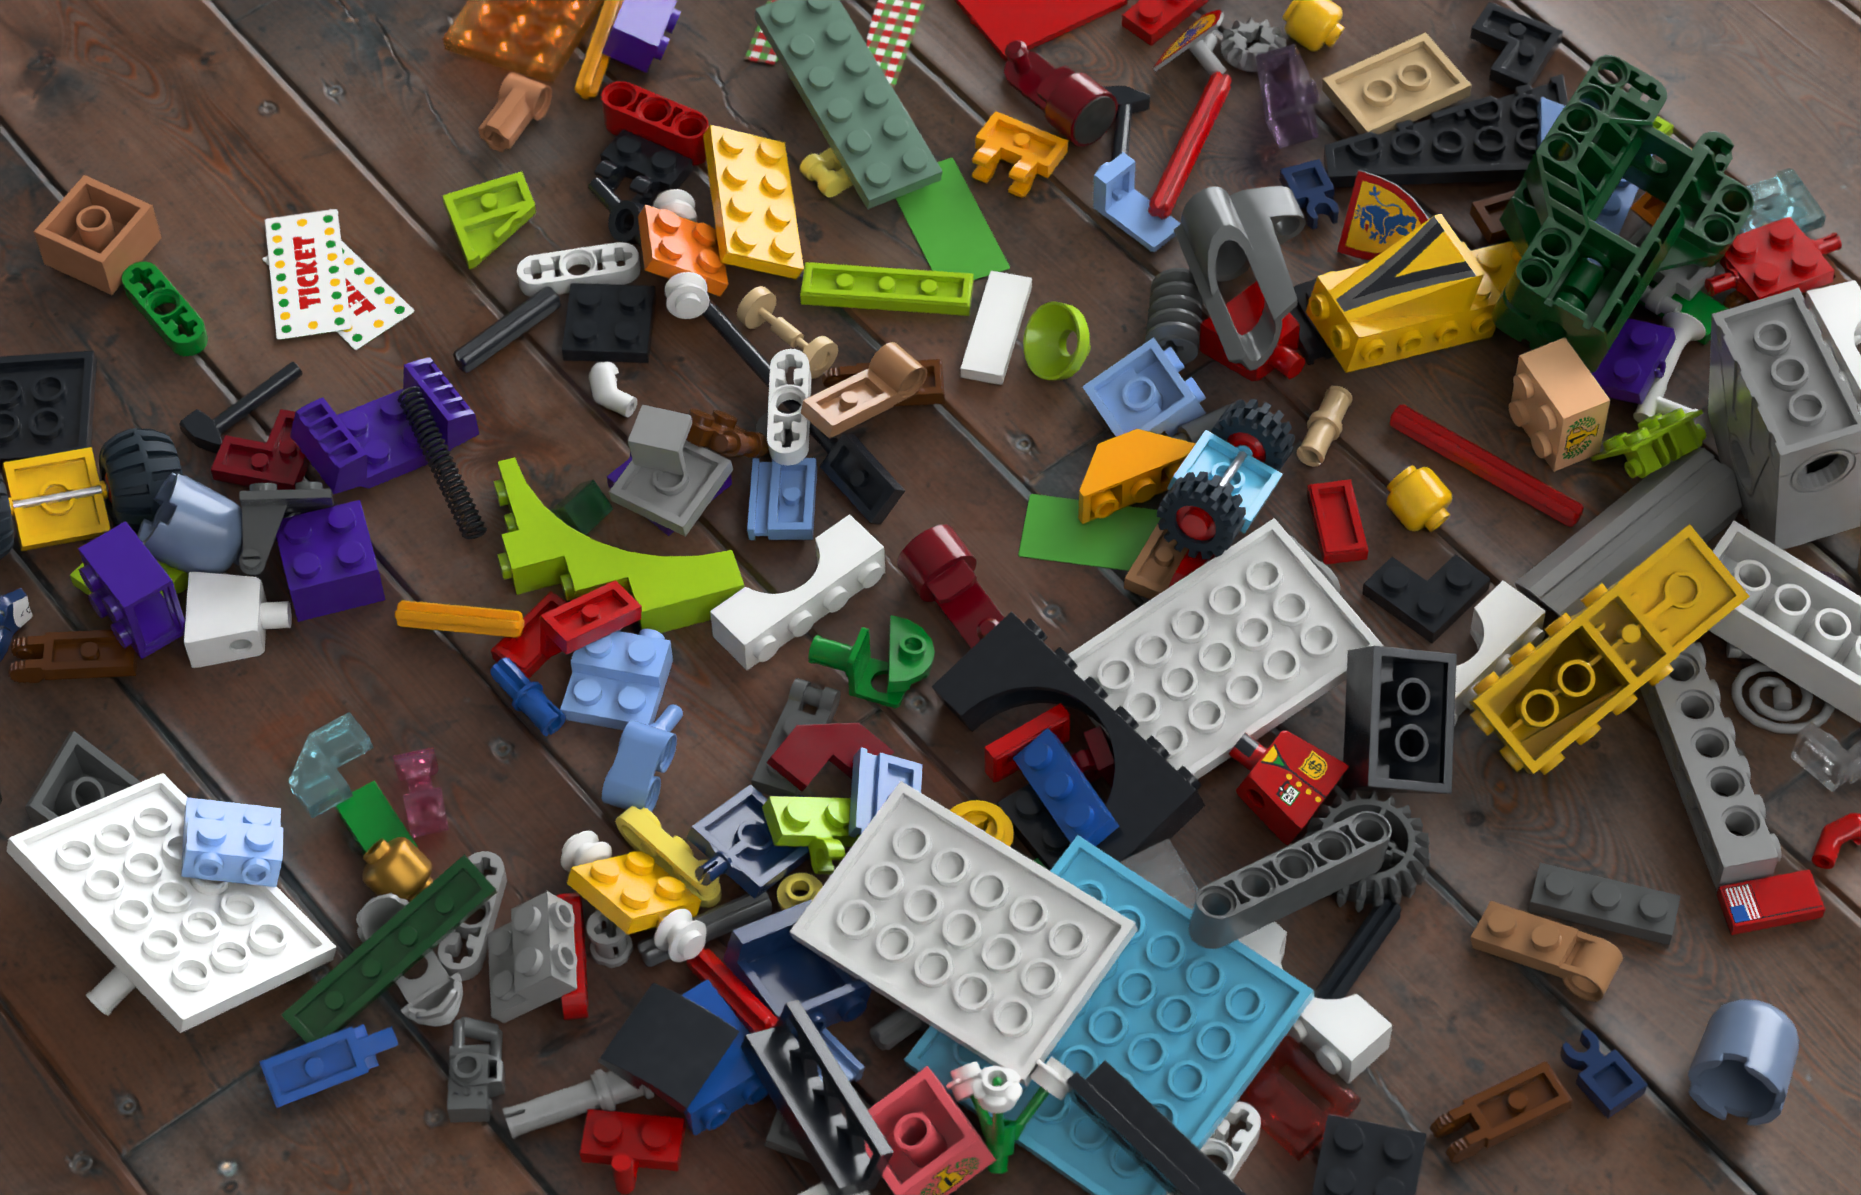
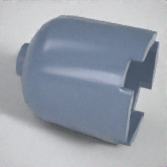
M172 472L163 482L154 498L160 504V507L153 521L143 519L137 535L157 561L187 574L189 572L224 574L233 563L239 566V557L243 552L242 508L234 501L190 477Z
M1739 999L1722 1005L1709 1019L1688 1072L1691 1082L1690 1096L1702 1109L1722 1120L1729 1113L1738 1117H1749L1747 1124L1752 1126L1773 1121L1781 1114L1799 1051L1800 1040L1793 1022L1778 1008L1759 1000Z

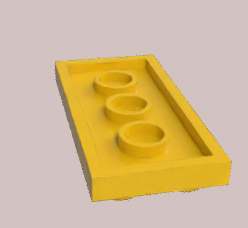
M710 125L703 138L720 263L797 279L804 270L785 143Z

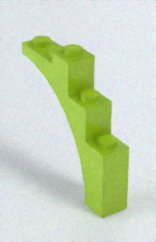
M515 457L498 461L501 479L493 481L500 507L508 505L510 514L504 515L508 533L501 534L505 552L497 554L503 579L512 578L517 595L561 583L565 599L570 601L616 580L642 606L641 620L638 621L640 630L653 629L664 633L711 620V610L745 587L732 550L700 556H656L628 552L591 539L566 525L542 504L526 483Z

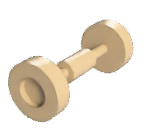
M764 286L752 289L740 302L737 309V319L749 329L757 328L767 321L771 324V331L792 348L798 346L803 350V353L809 360L811 379L820 377L834 363L838 354V346L826 336H819L808 344L803 340L804 335L784 318H776L772 315L776 306V296Z

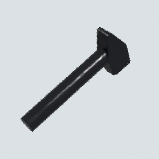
M1103 86L1116 97L1118 104L1111 161L1123 152L1127 155L1129 154L1132 113L1145 111L1150 108V95L1128 86Z
M292 361L214 419H211L201 410L196 409L180 421V429L197 447L217 454L222 444L221 434L303 375L302 371Z

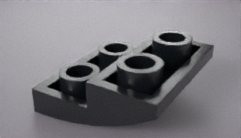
M652 983L603 1052L598 1062L637 1090L641 1085H644L683 1113L689 1107L740 1031L695 1002L663 986Z

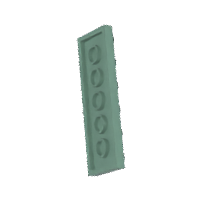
M777 0L755 9L754 18L867 210L941 180L942 169L840 0Z

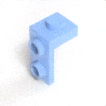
M1123 152L1113 161L1106 162L1098 168L1093 179V208L1151 252H1156L1176 236L1174 229L1181 223L1172 216L1163 220L1158 216L1152 217L1148 212L1150 200L1134 189L1135 160Z

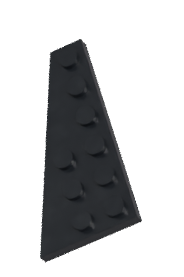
M1564 75L1551 77L1548 84L1532 88L1530 84L1515 88V94L1496 99L1492 96H1487L1431 113V119L1415 124L1412 123L1411 119L1396 124L1395 130L1377 135L1370 131L1327 144L1324 147L1325 171L1334 187H1354L1358 170L1380 176L1397 185L1523 180V174L1538 149L1539 119H1537V107L1540 98L1543 97L1564 106L1568 104Z

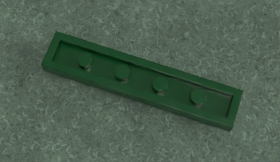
M464 854L281 1015L306 1043L340 1031L497 893L496 888Z

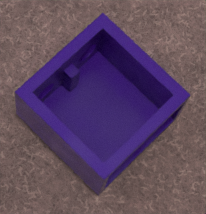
M360 500L283 518L276 538L298 622L386 600Z
M126 521L78 548L84 564L79 569V573L86 586L92 592L88 595V599L100 618L108 615L113 622L111 629L123 648L131 645L138 656L143 659L185 634V619L172 579Z

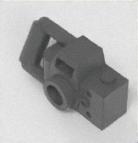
M464 1016L453 1024V1041L449 1050L447 1111L451 1123L490 1121V1111L493 1110L491 1098L505 1093L506 1072L502 1061L503 1032L499 1029L498 1024ZM465 1037L490 1042V1044L465 1045ZM492 1074H497V1078H492Z

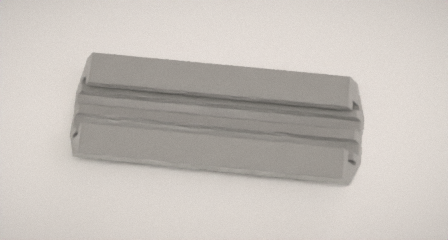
M1705 448L1693 450L1676 461L1670 460V464L1650 473L1515 582L1517 589L1537 605L1542 602L1543 606L1549 611L1552 610L1557 617H1560L1565 612L1569 616L1579 613L1586 607L1581 602V599L1601 583L1607 589L1617 583L1685 526L1690 524L1703 541L1707 543L1732 523L1742 507L1734 471L1724 463L1721 464L1714 459L1715 456Z

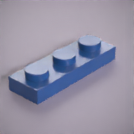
M1048 728L1013 757L1070 843L1079 835L1096 847L1119 827L1059 738Z

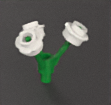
M1052 1056L1046 1064L1038 1059L1035 1061L1038 1067L1030 1078L1041 1087L1016 1120L1004 1119V1112L1011 1110L1022 1094V1087L1019 1085L1020 1077L1014 1070L999 1066L986 1067L981 1070L978 1062L975 1061L950 1072L953 1081L946 1085L947 1090L952 1089L956 1102L971 1098L981 1124L983 1136H985V1145L996 1159V1161L988 1166L987 1170L989 1172L998 1174L1007 1172L1008 1156L1014 1153L1015 1141L1019 1139L1026 1124L1049 1093L1062 1101L1069 1092L1066 1081L1074 1073Z

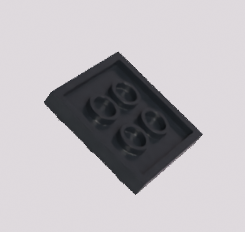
M94 350L0 357V470H3L4 462L91 447L97 359Z

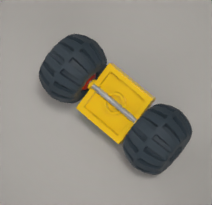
M132 428L114 435L103 444L99 453L101 481H99L92 447L4 462L2 469L6 487L0 472V560L11 551L14 544L12 516L14 517L21 551L97 538L111 530L104 499L114 526L116 527L126 521L135 534L138 535L143 519L152 522L160 507V504L154 498L163 482L172 472L183 475L173 441L165 433L153 429Z

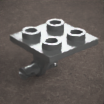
M299 482L295 484V490H277V484L256 483L249 485L250 491H239L242 506L243 552L239 557V566L242 572L248 576H258L264 571L285 513L312 512L334 506L331 489H323L321 482Z

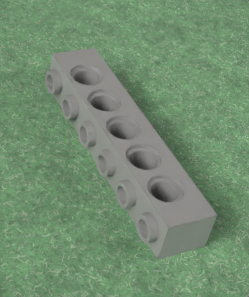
M1693 642L1670 663L1674 670L1653 687L1647 681L1640 687L1716 891H1718L1719 886L1773 876L1776 864L1781 860V847L1777 836L1774 833H1769L1765 823L1766 810L1762 797L1759 794L1754 795L1752 790L1748 761L1744 755L1739 756L1734 744L1735 729L1729 717L1724 718L1720 708L1721 697L1718 684L1714 679L1709 680L1707 675L1703 646L1700 642ZM1687 716H1693V717H1695V718H1697V719H1692V718H1689V717H1687ZM1701 754H1707L1712 756L1713 758L1705 757ZM1715 792L1724 793V794L1727 795V797H1725V796H1720V795L1716 794ZM1730 831L1739 832L1744 836L1734 835Z

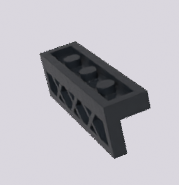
M800 1001L787 1002L775 1028L745 1035L740 1048L829 1194L854 1195L875 1189L893 1154V1150ZM793 1027L798 1032L799 1043L792 1033ZM818 1066L821 1069L822 1080L820 1079L818 1074ZM841 1103L845 1108L846 1119L842 1114ZM865 1141L873 1153L871 1159L866 1153Z
M1106 1060L1086 1079L1076 1071L1066 1081L1072 1101L1170 1195H1246Z

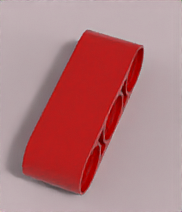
M615 81L603 89L601 98L605 127L610 133L617 136L625 129L693 159V166L706 161L703 135L708 129L709 124L704 114L625 81Z

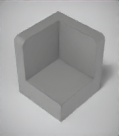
M642 405L628 439L634 465L683 475L687 466L682 449L692 426L691 416L689 414Z

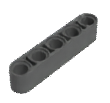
M1363 811L1354 814L1204 886L1195 897L1188 927L1190 937L1196 944L1204 948L1217 949L1224 947L1377 872L1383 864L1392 834L1389 821L1376 812Z

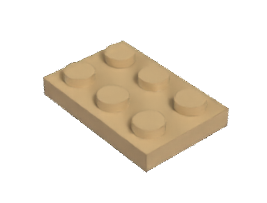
M1424 33L1323 78L1322 91L1359 135L1370 131L1378 135L1395 130L1397 123L1410 119L1414 122L1469 97L1471 84L1428 34Z

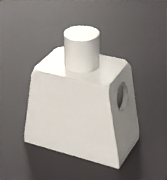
M189 572L184 645L192 668L260 656L265 651L266 629L291 628L292 613L290 602H267L263 585L259 578Z

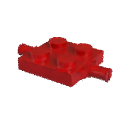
M1790 216L1737 235L1719 262L1724 268L1725 273L1705 279V288L1708 293L1710 292V296L1733 288L1747 296L1751 302L1799 288L1801 293H1805L1833 282L1835 270L1822 255L1840 250L1842 248L1841 239L1834 232L1813 240L1802 232Z

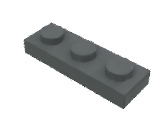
M1540 863L1529 912L1670 945L1681 896Z

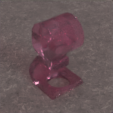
M434 747L393 755L398 779L407 781L410 793L403 795L412 838L449 830L442 788H433L431 776L439 771Z

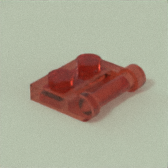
M1287 1034L1237 1102H1244L1254 1107L1261 1119L1260 1127L1294 1158L1300 1161L1323 1140L1328 1114L1348 1118L1358 1107L1361 1098L1350 1088L1344 1090L1301 1052L1299 1050L1300 1043L1290 1034ZM1287 1064L1324 1097L1331 1106L1323 1112L1278 1071Z

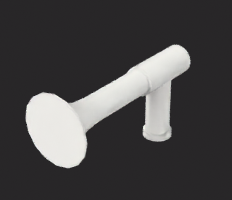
M1670 312L1663 317V325L1674 328L1676 340L1665 359L1666 370L1662 378H1655L1642 405L1638 404L1633 417L1637 422H1641L1656 413L1665 415L1678 408H1682L1684 413L1698 410L1663 398L1667 390L1668 381L1685 345L1689 341L1702 339L1706 334L1705 327L1695 317L1682 312Z

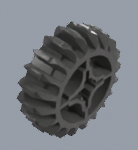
M1354 790L1350 795L1349 802L1337 795L1332 802V807L1322 804L1318 810L1317 818L1311 817L1308 823L1307 833L1303 839L1363 811L1381 814L1391 825L1392 834L1390 839L1396 844L1389 841L1381 868L1377 872L1328 895H1337L1339 908L1346 904L1347 901L1355 902L1354 906L1359 913L1364 908V904H1372L1373 907L1383 905L1384 897L1399 904L1401 902V895L1411 898L1415 893L1416 885H1421L1425 880L1426 867L1429 866L1431 858L1428 850L1430 843L1428 833L1422 832L1423 823L1421 818H1411L1412 811L1409 805L1398 809L1395 808L1396 801L1393 795L1385 802L1378 800L1375 790L1369 795L1368 799H1361L1356 790Z

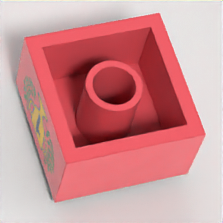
M928 1066L868 1109L871 1117L893 1150V1154L882 1176L895 1195H950L996 1161L950 1093ZM865 1141L866 1153L871 1159L873 1153Z

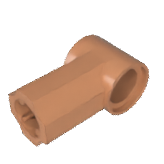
M513 72L508 74L500 87L497 104L478 128L480 138L496 151L503 153L505 149H511L532 119L539 121L547 113L552 99L551 87Z

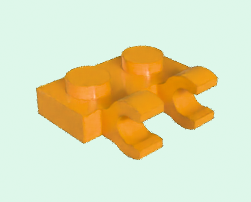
M995 111L975 137V149L978 150L973 156L972 162L978 164V166L973 171L972 178L988 183L995 173L999 160H1005L1014 164L1009 173V178L1014 179V182L1009 187L1008 193L1024 198L1031 189L1036 174L1048 178L1068 151V140Z

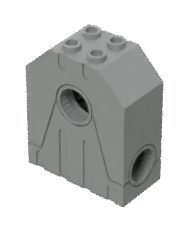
M1796 288L1712 314L1708 416L1720 463H1724L1735 473L1742 503L1740 510L1744 518L1748 519L1750 530L1785 550L1859 527L1861 523V415L1858 411V404L1846 380L1843 381L1840 375V368L1829 346L1825 345L1822 339V332L1811 311L1807 310L1805 306V299L1800 289Z

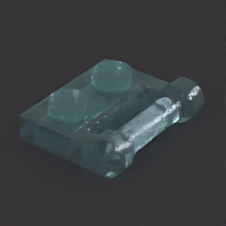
M1792 168L1778 171L1776 177L1746 186L1753 194L1754 201L1780 192L1782 194L1754 203L1751 213L1737 235L1789 216L1803 233L1824 226L1825 213Z

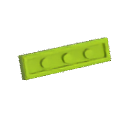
M805 262L800 298L803 305L970 316L974 274Z

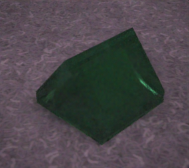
M593 479L580 483L551 512L569 527L587 535L613 510V507Z

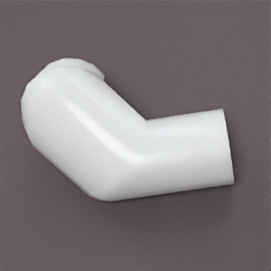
M608 361L596 363L589 373V382L594 401L625 417H630L636 409L637 398L617 389L615 374H618L619 371L616 365Z

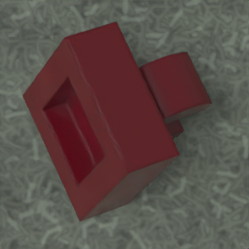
M1101 725L1084 732L1090 749L1076 752L1071 757L1089 783L1095 782L1103 776L1112 788L1115 774L1114 750L1110 738Z

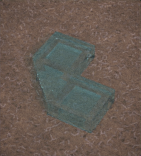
M350 712L309 733L288 780L292 793L311 818L353 797L349 784L336 768L373 749L370 737Z

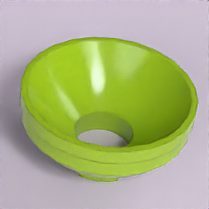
M1053 301L1043 304L1032 314L1027 323L1023 339L1025 359L1032 372L1041 379L1055 381L1067 379L1081 368L1090 352L1091 346L1087 322L1077 308L1066 303ZM1074 331L1078 340L1077 348L1072 355H1069L1066 341L1069 334Z

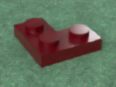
M280 409L267 443L225 435L211 467L213 480L244 486L256 483L277 484V490H295V484L303 481L310 463L305 454L301 452L299 446L290 437L295 411Z

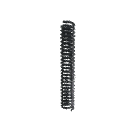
M409 387L402 391L397 399L401 404L400 407L403 409V414L406 415V420L409 421V426L412 427L411 430L414 432V437L417 438V443L420 444V449L423 450L422 453L426 456L425 460L429 462L428 466L431 467V472L434 473V478L437 479L436 482L440 485L439 489L443 491L442 496L446 497L445 502L448 503V508L451 509L450 512L454 515V520L457 521L456 525L459 526L462 537L465 539L479 538L487 532V528L483 527L485 523L480 521L482 516L478 515L479 510L475 509L476 504H473V498L469 497L468 487L464 486L465 481L461 480L462 475L458 474L459 469L455 468L456 463L452 462L454 458L450 456L451 451L447 450L448 445L444 444L445 439H441L442 433H438L440 429L435 427L437 422L433 421L434 416L430 415L431 410L427 409L428 404H425L426 399L422 398L423 393L419 392L420 387ZM476 531L479 532V533H477V534H475V535H470V536H467V535H466V533L468 534V533H473V532H476Z

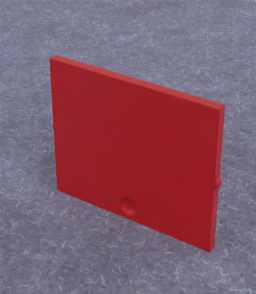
M954 0L968 16L971 24L978 28L1004 61L1008 60L1005 48L1014 40L1025 42L1029 51L1128 5V0Z

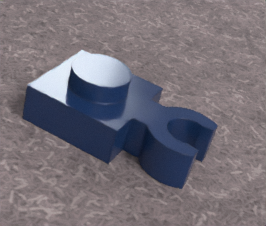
M1320 159L1280 169L1279 181L1281 185L1292 190L1300 209L1307 208L1306 222L1312 230L1317 229L1318 214L1329 216L1332 224L1338 222L1339 207L1334 201L1335 188Z
M1583 1030L1579 1040L1582 1046L1587 1049L1586 1052L1575 1051L1567 1042L1562 1045L1560 1052L1562 1061L1568 1067L1582 1071L1577 1076L1576 1085L1607 1119L1645 1094L1648 1084L1616 1049L1604 1056L1599 1051L1600 1044L1597 1036L1590 1030Z

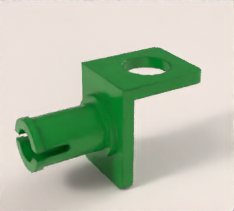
M861 628L853 646L826 639L820 635L814 637L808 655L809 663L846 672L850 696L892 708L900 707L906 691L882 693L872 687V681L875 677L881 674H888V662L871 658L868 628Z

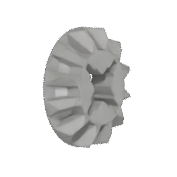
M1252 17L1245 24L1235 21L1231 29L1224 30L1221 41V52L1226 61L1238 69L1251 72L1264 71L1274 67L1282 60L1286 50V39L1282 37L1281 28H1271L1268 19L1262 23H1255ZM1260 39V43H1255L1253 47L1250 46L1249 50H1247V42Z

